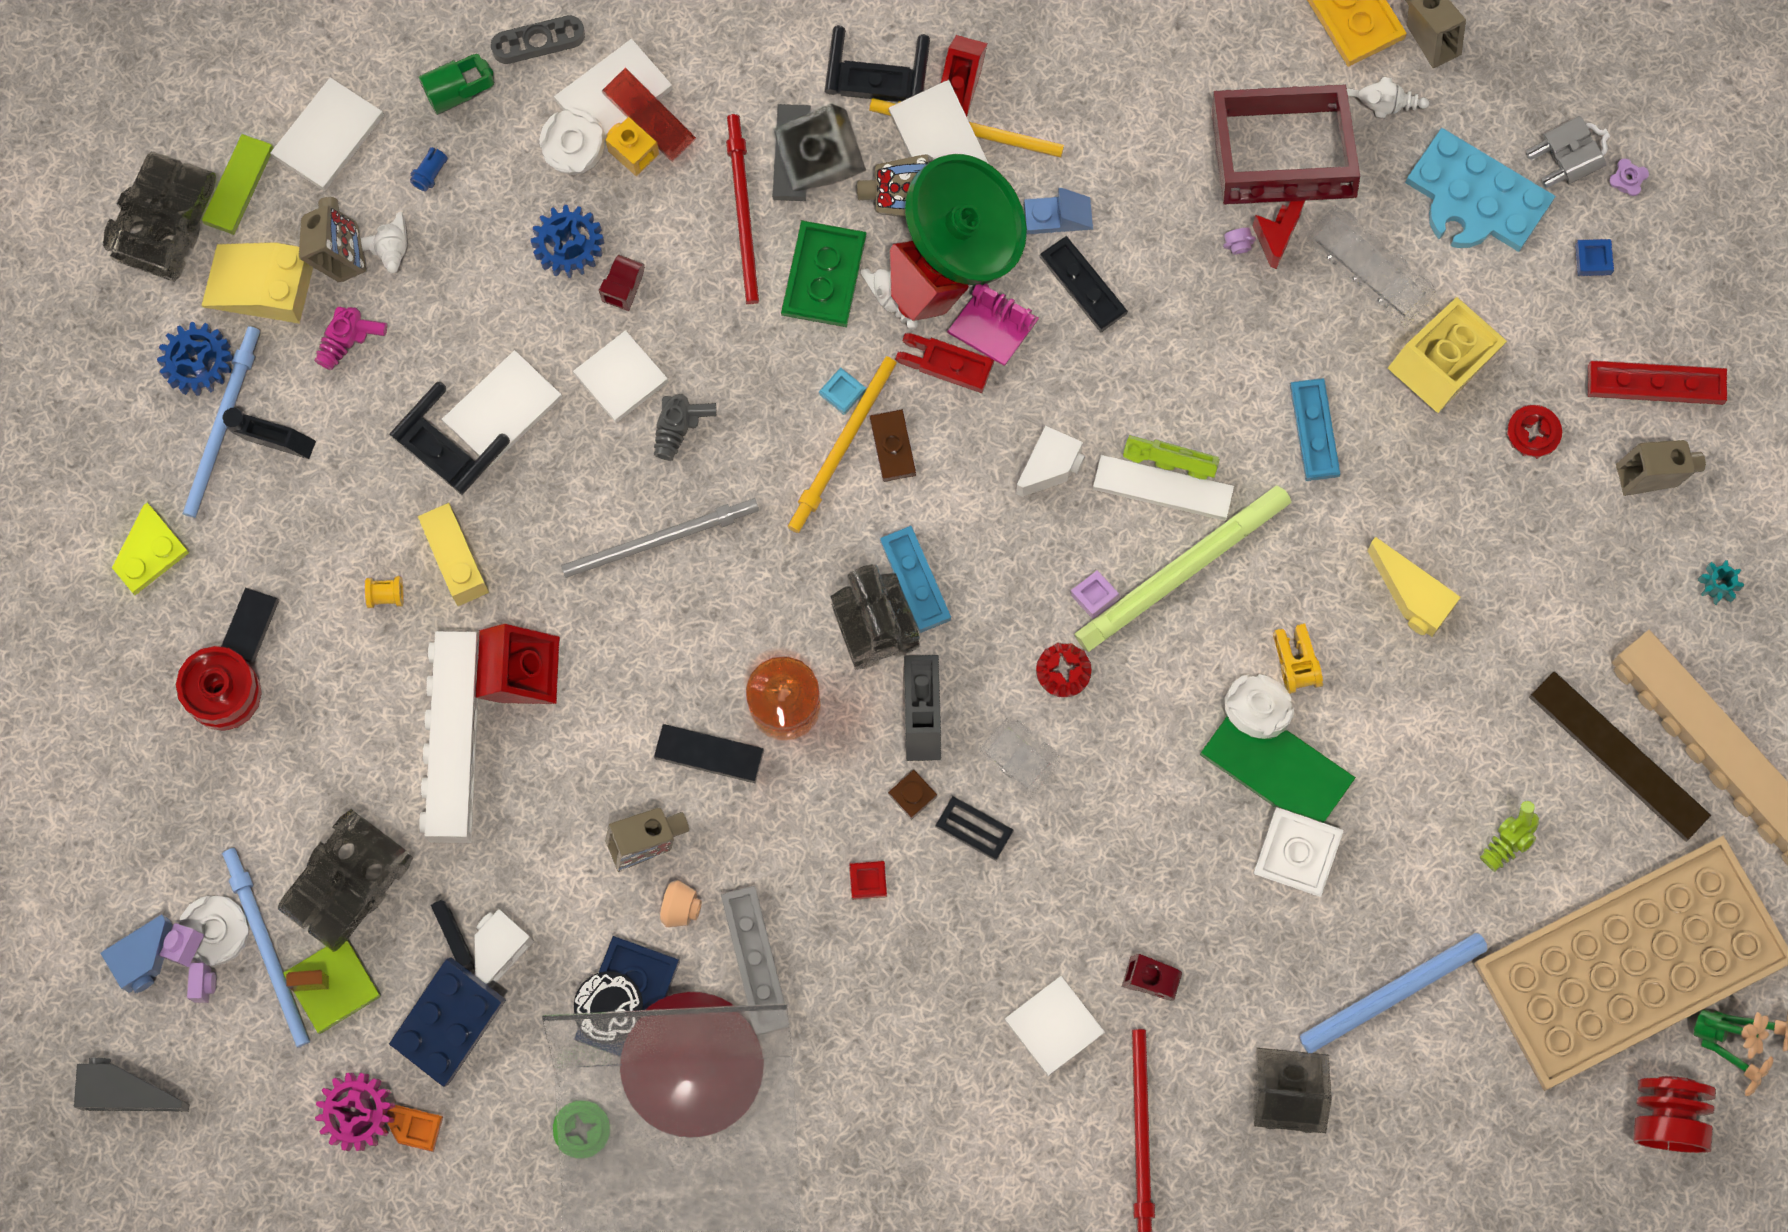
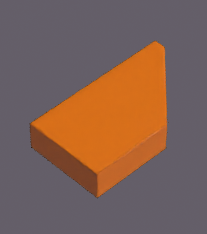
M395 1105L391 1110H387V1115L394 1118V1122L387 1124L397 1143L434 1152L443 1116Z

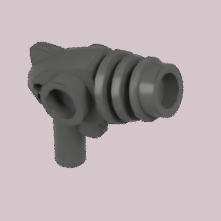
M676 394L673 397L663 396L662 411L656 425L654 456L672 461L678 453L677 449L680 447V443L683 442V436H686L688 428H696L699 423V417L717 416L716 403L689 404L688 398L683 394Z

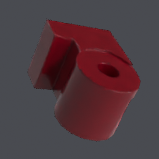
M617 255L611 266L610 273L606 279H603L599 289L602 302L630 311L644 274L645 264L622 255Z
M1137 954L1129 959L1121 987L1174 1001L1182 972L1172 966L1142 954Z

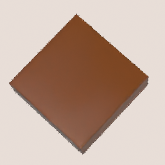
M321 970L288 972L286 974V986L293 992L329 989V976Z

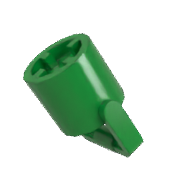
M472 54L457 62L452 60L418 76L436 115L473 99V95L494 85L492 78L493 70L485 59H481L479 54ZM476 67L481 78L467 84L462 73Z

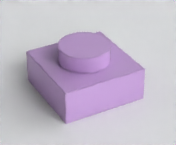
M1098 570L1071 590V596L1092 619L1120 600L1119 593Z
M174 923L171 931L164 939V946L159 956L189 967L204 934Z
M190 963L187 999L194 1003H209V994H214L216 989V975L214 972H211V967L205 963Z

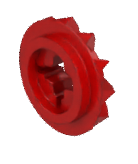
M1528 405L1518 409L1509 420L1507 435L1511 441L1512 448L1520 451L1522 456L1528 455L1538 459L1541 456L1550 455L1557 448L1562 439V425L1559 418L1550 409L1540 405ZM1537 421H1540L1539 433L1543 435V438L1537 436L1535 440L1529 442V432L1525 430V427L1531 429L1533 425H1536Z
M1056 643L1045 649L1038 659L1036 674L1040 685L1048 693L1057 697H1071L1079 694L1088 685L1092 673L1091 662L1085 650H1081L1073 643ZM1060 656L1063 657V661L1066 662L1067 666L1073 665L1075 667L1069 671L1067 683L1062 673H1055L1054 669L1059 668Z

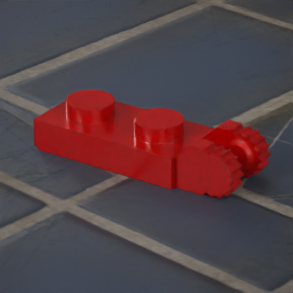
M905 333L902 340L903 343L909 347L925 351L923 358L900 351L895 358L898 363L913 369H919V372L983 394L994 365L993 359L932 337L927 339L912 333Z

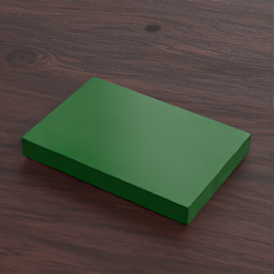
M801 220L781 316L847 328L867 232Z

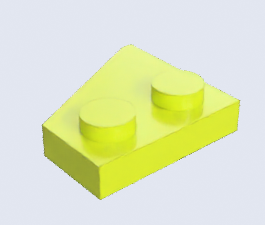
M147 502L143 505L112 569L134 595H137L189 554V552Z

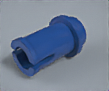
M430 147L419 167L411 171V184L425 192L428 188H433L435 185L434 179L444 163L447 162L448 157L438 149L435 151V148Z

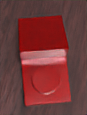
M1290 201L1289 206L1282 204L1275 222L1259 215L1254 217L1253 229L1270 267L1277 269L1301 216L1305 201Z

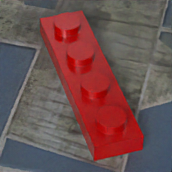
M1590 361L1588 364V397L1724 405L1727 402V368Z

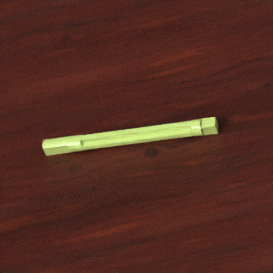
M1276 485L1237 513L1226 523L1074 633L1083 649L1090 652L1291 504L1292 501L1288 493Z

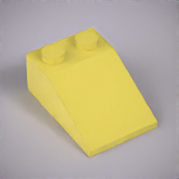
M280 243L217 244L201 306L300 324L313 267L299 259L298 246Z
M1456 297L1404 346L1388 369L1425 403L1439 413L1502 348L1507 340Z

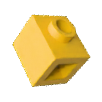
M629 117L622 123L615 124L607 133L605 141L608 152L635 176H638L659 155L657 142Z

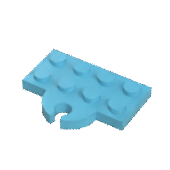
M1444 128L1440 129L1405 182L1433 200L1429 210V224L1438 239L1444 235L1447 222L1456 221L1461 224L1463 232L1455 235L1451 246L1455 248H1471L1481 244L1492 235L1519 252L1556 197Z

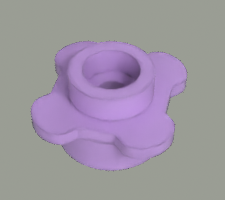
M1621 159L1617 164L1618 170L1616 174L1610 177L1609 182L1612 187L1617 188L1619 191L1628 193L1630 196H1636L1641 192L1640 185L1643 180L1648 178L1649 172L1645 167L1633 165L1629 159ZM1631 175L1632 179L1628 180L1626 176Z

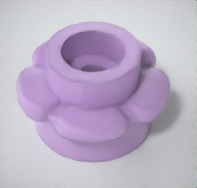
M1250 228L1235 229L1224 235L1226 243L1223 247L1224 249H1231L1233 255L1246 253L1252 249L1251 245L1256 241V237L1252 236Z

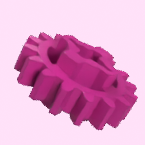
M346 1073L345 1082L340 1078L332 1079L334 1089L323 1088L322 1092L327 1098L325 1101L316 1102V1106L323 1109V1114L317 1115L315 1121H323L325 1123V1126L319 1131L320 1134H332L329 1140L330 1145L337 1146L342 1141L341 1149L344 1151H350L353 1144L356 1151H365V1142L370 1146H377L378 1140L376 1135L387 1136L389 1134L383 1127L385 1122H394V1118L387 1115V1110L393 1109L395 1103L385 1101V1098L391 1093L390 1090H379L381 1080L374 1078L369 1082V1074L360 1073L357 1079L354 1073ZM349 1090L347 1097L337 1101L344 1092ZM370 1096H372L375 1101L376 1109L370 1102ZM351 1107H355L360 1112L367 1113V1116L359 1115L357 1117L350 1114V1112L344 1111L343 1108L351 1109ZM334 1114L340 1122V1128H338L335 1122ZM373 1123L368 1131L361 1134L363 1127Z

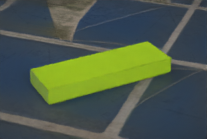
M241 134L202 218V222L205 225L233 235L235 234L269 161L271 151L274 149L272 144Z

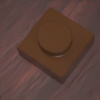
M915 770L910 772L888 792V795L911 820L937 798V794Z

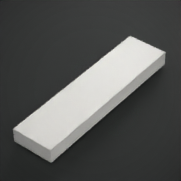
M1104 455L1100 457L1093 490L1224 521L1227 518L1234 489L1232 485L1197 479L1189 475Z

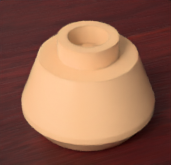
M680 880L669 883L660 912V921L665 927L687 926L691 919H698L702 900L696 899L697 892Z

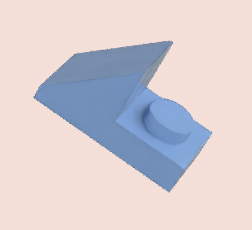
M1058 188L1057 197L1024 199L1027 234L1093 230L1091 200L1088 196L1064 188Z

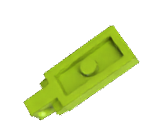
M1129 435L1123 453L1124 458L1133 462L1140 463L1143 460L1155 461V466L1165 470H1174L1175 467L1187 470L1188 475L1206 480L1208 476L1215 478L1220 461L1219 457L1156 439L1150 441Z

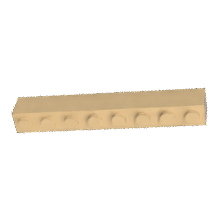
M1649 629L1613 660L1612 664L1615 666L1614 672L1624 684L1628 685L1630 683L1639 693L1637 697L1640 703L1649 711L1655 710L1663 719L1661 724L1665 731L1672 737L1678 736L1687 746L1685 747L1687 755L1695 763H1702L1710 771L1709 778L1712 783L1720 790L1726 789L1735 799L1733 804L1738 812L1745 817L1750 816L1759 826L1757 831L1767 843H1774L1783 852L1781 857L1788 866V781Z

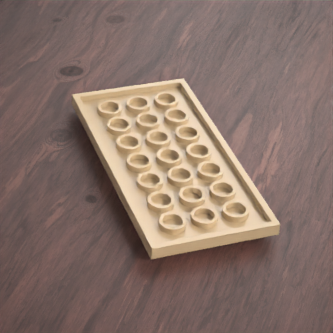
M1723 835L1476 961L1474 965L1543 1090L1546 1091L1788 966V946Z

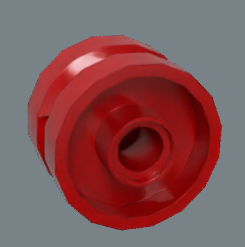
M218 646L200 649L189 656L179 669L175 684L178 699L185 710L197 722L208 729L220 731L238 728L250 720L259 707L262 695L260 679L246 660L230 648ZM223 686L222 690L217 692L218 688Z

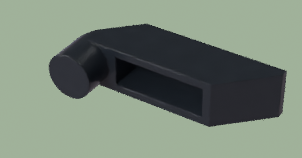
M237 408L227 409L222 417L228 430L242 439L302 458L310 459L316 443L314 439L295 429L242 414Z

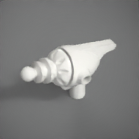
M1382 77L1380 82L1368 85L1361 90L1347 89L1348 96L1358 97L1367 107L1375 111L1376 117L1385 118L1386 115L1391 113L1395 114L1404 107L1405 111H1408L1410 107H1412V110H1416L1417 106L1421 109H1426L1429 106L1427 98L1418 99V94L1412 96L1411 91H1408L1407 94L1404 93L1400 85L1392 82V78Z
M398 212L396 218L390 224L379 226L376 235L360 238L362 250H370L373 255H377L382 259L389 273L397 272L401 259L407 249L406 223L402 212Z
M861 269V275L874 293L879 304L886 311L896 312V318H901V323L907 322L909 329H916L918 326L917 320L912 321L905 317L899 311L898 304L891 297V270L889 272L879 269L872 273L869 269Z

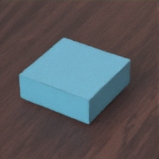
M840 368L822 387L819 395L845 415L862 397L866 387Z

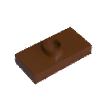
M903 409L870 415V423L883 482L916 476Z

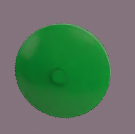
M948 154L934 159L914 176L906 196L905 213L907 225L917 249L935 270L961 284L984 285L985 283L988 284L998 280L1016 266L1026 244V219L1015 190L998 170L987 162L970 155Z

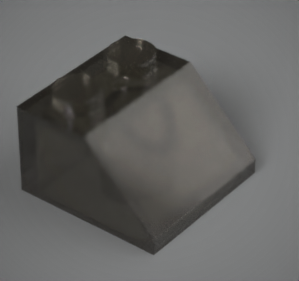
M829 104L773 129L793 191L835 184L866 171L847 110L842 107Z
M1257 1048L1253 1100L1254 1127L1326 1134L1332 1101L1329 1054Z

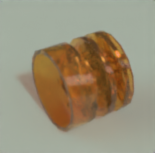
M787 656L774 657L761 663L750 675L746 686L750 716L756 727L766 736L777 740H794L807 734L817 723L821 712L819 684L813 671L802 661ZM782 689L788 690L789 695H786L785 701L778 700V695L781 694Z

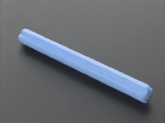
M1474 933L1300 1035L1302 1046L1308 1053L1315 1052L1487 951L1485 939L1479 933Z

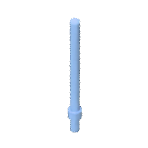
M247 327L240 350L235 351L231 363L234 367L182 513L185 516L196 518L227 429L222 419L223 414L227 409L234 408L246 371L252 368L255 359L253 351L260 334V330L255 327Z
M228 849L222 855L231 876L229 879L233 893L239 896L297 1048L310 1043L291 991L286 986V978L251 888L254 885L249 872H244L236 849Z

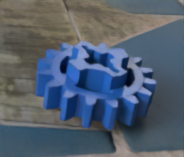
M564 205L563 212L558 213L553 207L551 208L552 216L550 218L544 215L539 217L542 227L533 226L534 235L537 237L531 238L532 248H535L533 251L535 259L542 260L541 265L544 270L552 266L554 276H558L561 270H564L567 277L571 278L573 270L577 269L583 275L585 274L583 266L586 264L593 268L596 266L593 256L602 257L603 253L599 245L604 244V237L602 234H599L602 231L600 223H593L594 217L591 212L583 216L580 206H577L574 212H570L568 205ZM581 227L588 232L589 240L586 239L585 235L581 234ZM546 243L554 247V255L548 252Z
M190 322L189 330L185 331L179 325L177 326L178 335L174 336L169 333L166 335L170 343L168 345L160 344L159 349L165 356L158 357L157 362L163 367L160 373L164 379H168L167 382L171 388L174 389L179 386V390L184 395L192 388L195 395L200 396L201 388L206 387L211 393L213 392L212 383L216 381L219 384H224L221 374L231 373V368L225 362L232 361L233 356L230 351H227L231 347L226 339H222L223 335L218 329L211 332V328L207 323H204L201 329H198L194 322ZM194 355H197L198 358L196 362H193L192 359ZM193 375L196 376V378H188L185 376Z

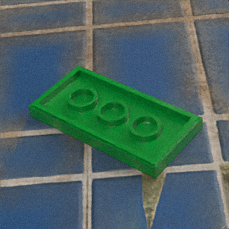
M1228 715L1200 753V756L1273 807H1278L1322 823L1327 820L1356 778L1288 730H1285L1277 737L1267 739L1251 737L1240 731L1230 721Z

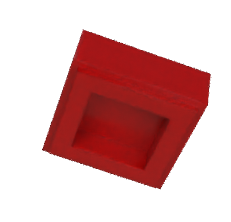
M885 861L849 864L852 900L887 897Z

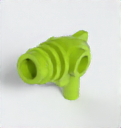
M1531 801L1522 802L1518 818L1515 819L1510 816L1500 825L1498 829L1500 839L1493 836L1492 842L1488 844L1489 849L1485 848L1484 853L1480 856V859L1492 871L1496 872L1499 867L1503 868L1504 864L1502 861L1508 863L1510 862L1509 858L1514 860L1516 856L1513 852L1517 853L1520 851L1524 853L1535 842L1536 836L1533 834L1538 828L1539 817L1534 813L1535 805Z

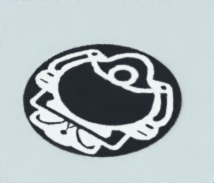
M606 971L592 975L581 984L574 999V1015L577 1023L585 1033L599 1040L610 1041L626 1036L631 1025L643 1011V1000L639 988L630 978L618 972Z

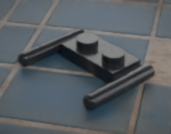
M841 25L833 28L824 90L826 94H841V96L875 98L884 101L902 102L924 91L930 37L928 35L921 34L918 36L914 68L910 69V67L847 60L842 62L846 30Z
M436 382L389 435L459 494L463 495L508 446L510 439L506 434H499L474 461L422 418L447 390L442 382Z

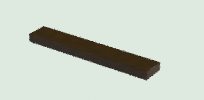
M1555 671L1529 696L1535 704L1685 842L1712 816Z

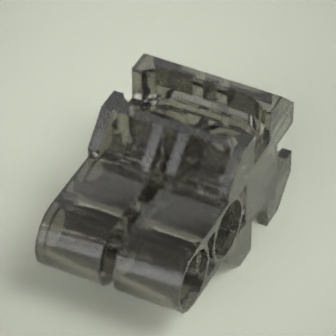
M154 151L149 152L133 186L120 194L116 203L120 208L116 221L109 218L105 227L103 247L107 251H112L111 259L175 282L181 277L186 266L183 258L188 247L193 249L199 237V221L213 193L216 183L215 173L188 163L182 165L180 160ZM142 228L137 233H130L132 229ZM167 236H174L172 240H163Z
M874 564L860 567L847 575L848 586L830 596L835 618L855 670L867 669L878 665L879 660L895 655V658L901 657L920 647V636L896 573L880 575L877 565Z
M352 809L342 815L332 826L335 831L324 844L320 841L308 860L306 869L286 892L278 905V910L302 929L309 926L308 933L333 952L343 946L367 914H370L380 906L387 897L385 892L395 879L399 881L413 860V857L408 854L407 850ZM346 844H354L353 854L347 859H340L339 851L341 847ZM380 864L382 866L380 876L374 880H368L366 878L368 868L372 865Z

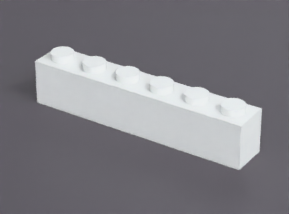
M435 631V642H430L428 647L429 663H433V676L427 677L426 688L427 696H431L432 700L431 709H426L425 729L430 730L429 743H425L423 747V762L428 764V778H422L421 795L422 798L426 799V812L420 813L419 827L420 833H425V838L430 843L472 842L478 716L476 682L479 635L477 632Z

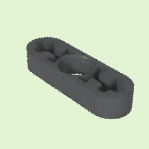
M567 15L499 32L491 40V50L498 62L511 64L578 47L585 39V30L579 18ZM572 26V29L575 30L574 37L568 38L565 33L566 27ZM555 29L557 42H553L550 30ZM534 34H544L547 37V41L543 46L534 47L529 44V40ZM522 37L525 50H521L518 38ZM502 43H509L511 46L509 53H504L501 49Z

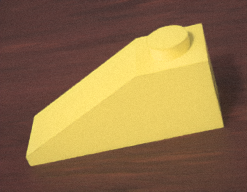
M447 503L418 516L456 605L461 606L488 594L489 591L450 504Z
M1375 537L1367 551L1403 617L1409 621L1408 626L1420 635L1427 633L1433 637L1461 597Z

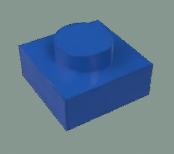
M1577 240L1575 249L1578 276L1612 275L1614 272L1612 240Z

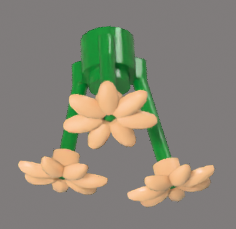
M1703 1009L1696 1021L1694 1036L1703 1039L1701 1047L1716 1052L1745 1072L1744 1076L1752 1081L1745 1090V1096L1752 1095L1757 1087L1761 1085L1762 1077L1766 1076L1772 1067L1773 1057L1770 1056L1759 1069L1752 1063L1749 1066L1718 1045L1717 1041L1724 1043L1729 1032L1742 1035V1039L1746 1040L1743 1047L1749 1048L1748 1058L1752 1059L1756 1053L1760 1054L1763 1052L1762 1040L1767 1039L1769 1036V1032L1765 1030L1767 1029L1773 1030L1774 1034L1784 1035L1782 1049L1785 1052L1788 1050V1012L1786 1021L1775 1020L1774 1023L1768 1022V1016L1762 1017L1759 1012L1756 1013L1754 1019L1727 1015L1716 1010L1713 1013Z

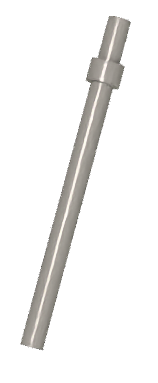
M753 498L730 507L728 504L715 508L716 512L563 564L561 567L564 576L568 578L720 524L722 527L735 523V519L759 511L756 499Z

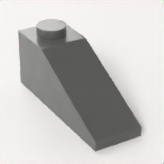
M939 655L904 656L906 761L941 760Z
M89 1058V1064H77L74 1108L82 1111L189 1112L190 1104L111 1064V1059Z

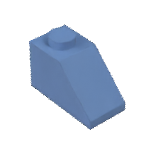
M161 914L100 953L120 988L128 993L132 991L140 993L153 985V978L161 972L164 957L159 956L164 946L166 935L173 927L171 921Z

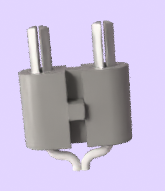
M1578 116L1543 134L1544 142L1526 150L1530 160H1534L1550 151L1558 162L1560 169L1542 178L1543 186L1549 188L1565 179L1568 184H1571L1605 167L1604 155L1608 149L1606 140L1610 135L1606 129L1600 130L1592 123L1586 124L1583 118ZM1588 128L1593 129L1598 135H1604L1601 139L1602 151L1596 141H1593Z

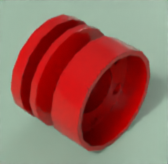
M1674 1076L1642 1078L1638 1080V1090L1653 1096L1638 1097L1636 1104L1653 1112L1652 1115L1635 1118L1633 1137L1635 1144L1668 1150L1669 1142V1151L1684 1153L1711 1152L1713 1127L1707 1123L1697 1121V1116L1714 1114L1715 1108L1713 1105L1700 1101L1714 1100L1716 1098L1715 1087L1698 1083L1692 1079Z

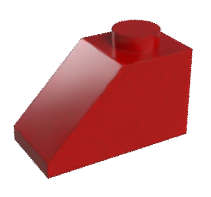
M956 35L948 47L941 83L947 80L950 81L967 117L981 75L988 43Z

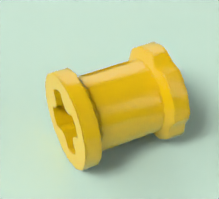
M396 576L394 580L380 581L366 578L365 600L367 608H374L378 604L403 606L404 590L402 577Z

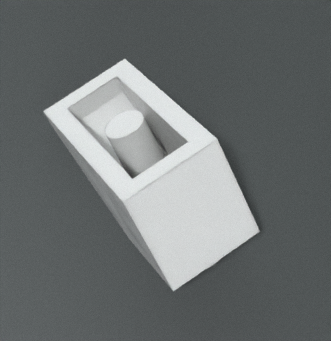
M1045 426L1017 483L1016 494L1024 497L1067 482L1072 472L1078 474L1085 459V455L1081 454L1083 442Z
M500 909L494 915L490 912L484 916L476 927L479 931L474 935L476 977L490 988L502 978L534 942L529 935Z

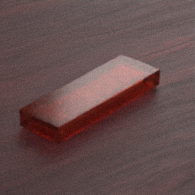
M626 67L602 89V94L657 142L658 149L671 162L678 158L696 140V137Z

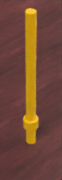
M872 98L869 111L891 116L889 107L895 105V103ZM969 122L975 136L978 138L1062 157L1063 144Z
M885 356L810 488L803 491L798 500L799 507L787 526L793 532L799 533L810 513L817 510L822 501L820 497L895 368L897 362L894 359Z

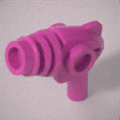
M337 307L332 321L325 329V337L321 339L322 344L319 346L320 350L316 351L317 356L314 361L325 369L333 370L334 366L339 364L337 360H341L343 358L342 355L348 353L346 349H351L355 342L362 344L367 334L386 336L387 323L361 320V312L356 307Z

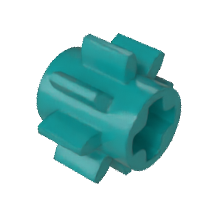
M1725 560L1719 567H1716L1713 562L1709 563L1706 567L1708 574H1702L1698 578L1700 583L1705 584V589L1701 596L1709 595L1714 598V605H1717L1724 597L1728 602H1733L1736 598L1734 591H1740L1744 587V583L1738 581V574L1741 572V569L1734 570L1728 566V560ZM1716 579L1718 581L1724 579L1727 584L1718 585Z

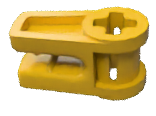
M1306 624L1297 625L1294 630L1296 649L1299 651L1300 660L1293 657L1289 644L1290 638H1287L1286 631L1284 629L1274 630L1273 638L1281 664L1282 678L1288 693H1295L1296 689L1314 685L1315 688L1322 687L1323 676L1321 667L1315 656Z

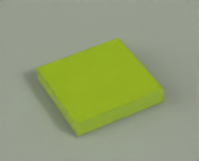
M345 935L283 973L286 978L288 972L321 970L329 976V989L294 992L318 1034L325 1032L381 997Z

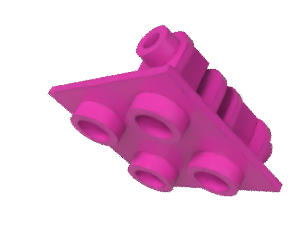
M988 284L976 285L972 292V299L947 333L1005 366L1037 323L1039 317L1033 315L1031 309L1028 308L1026 310L1016 304L1014 299H1006L1004 293L999 295L996 291L990 289Z

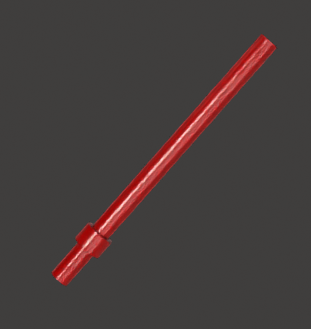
M731 114L727 116L729 139L726 141L727 155L731 157L745 298L747 305L758 304L759 294L744 155L747 154L746 140L742 138L740 115Z
M1145 1029L1132 1030L1137 1203L1133 1204L1134 1219H1137L1138 1232H1152V1219H1155V1203H1151L1147 1038Z

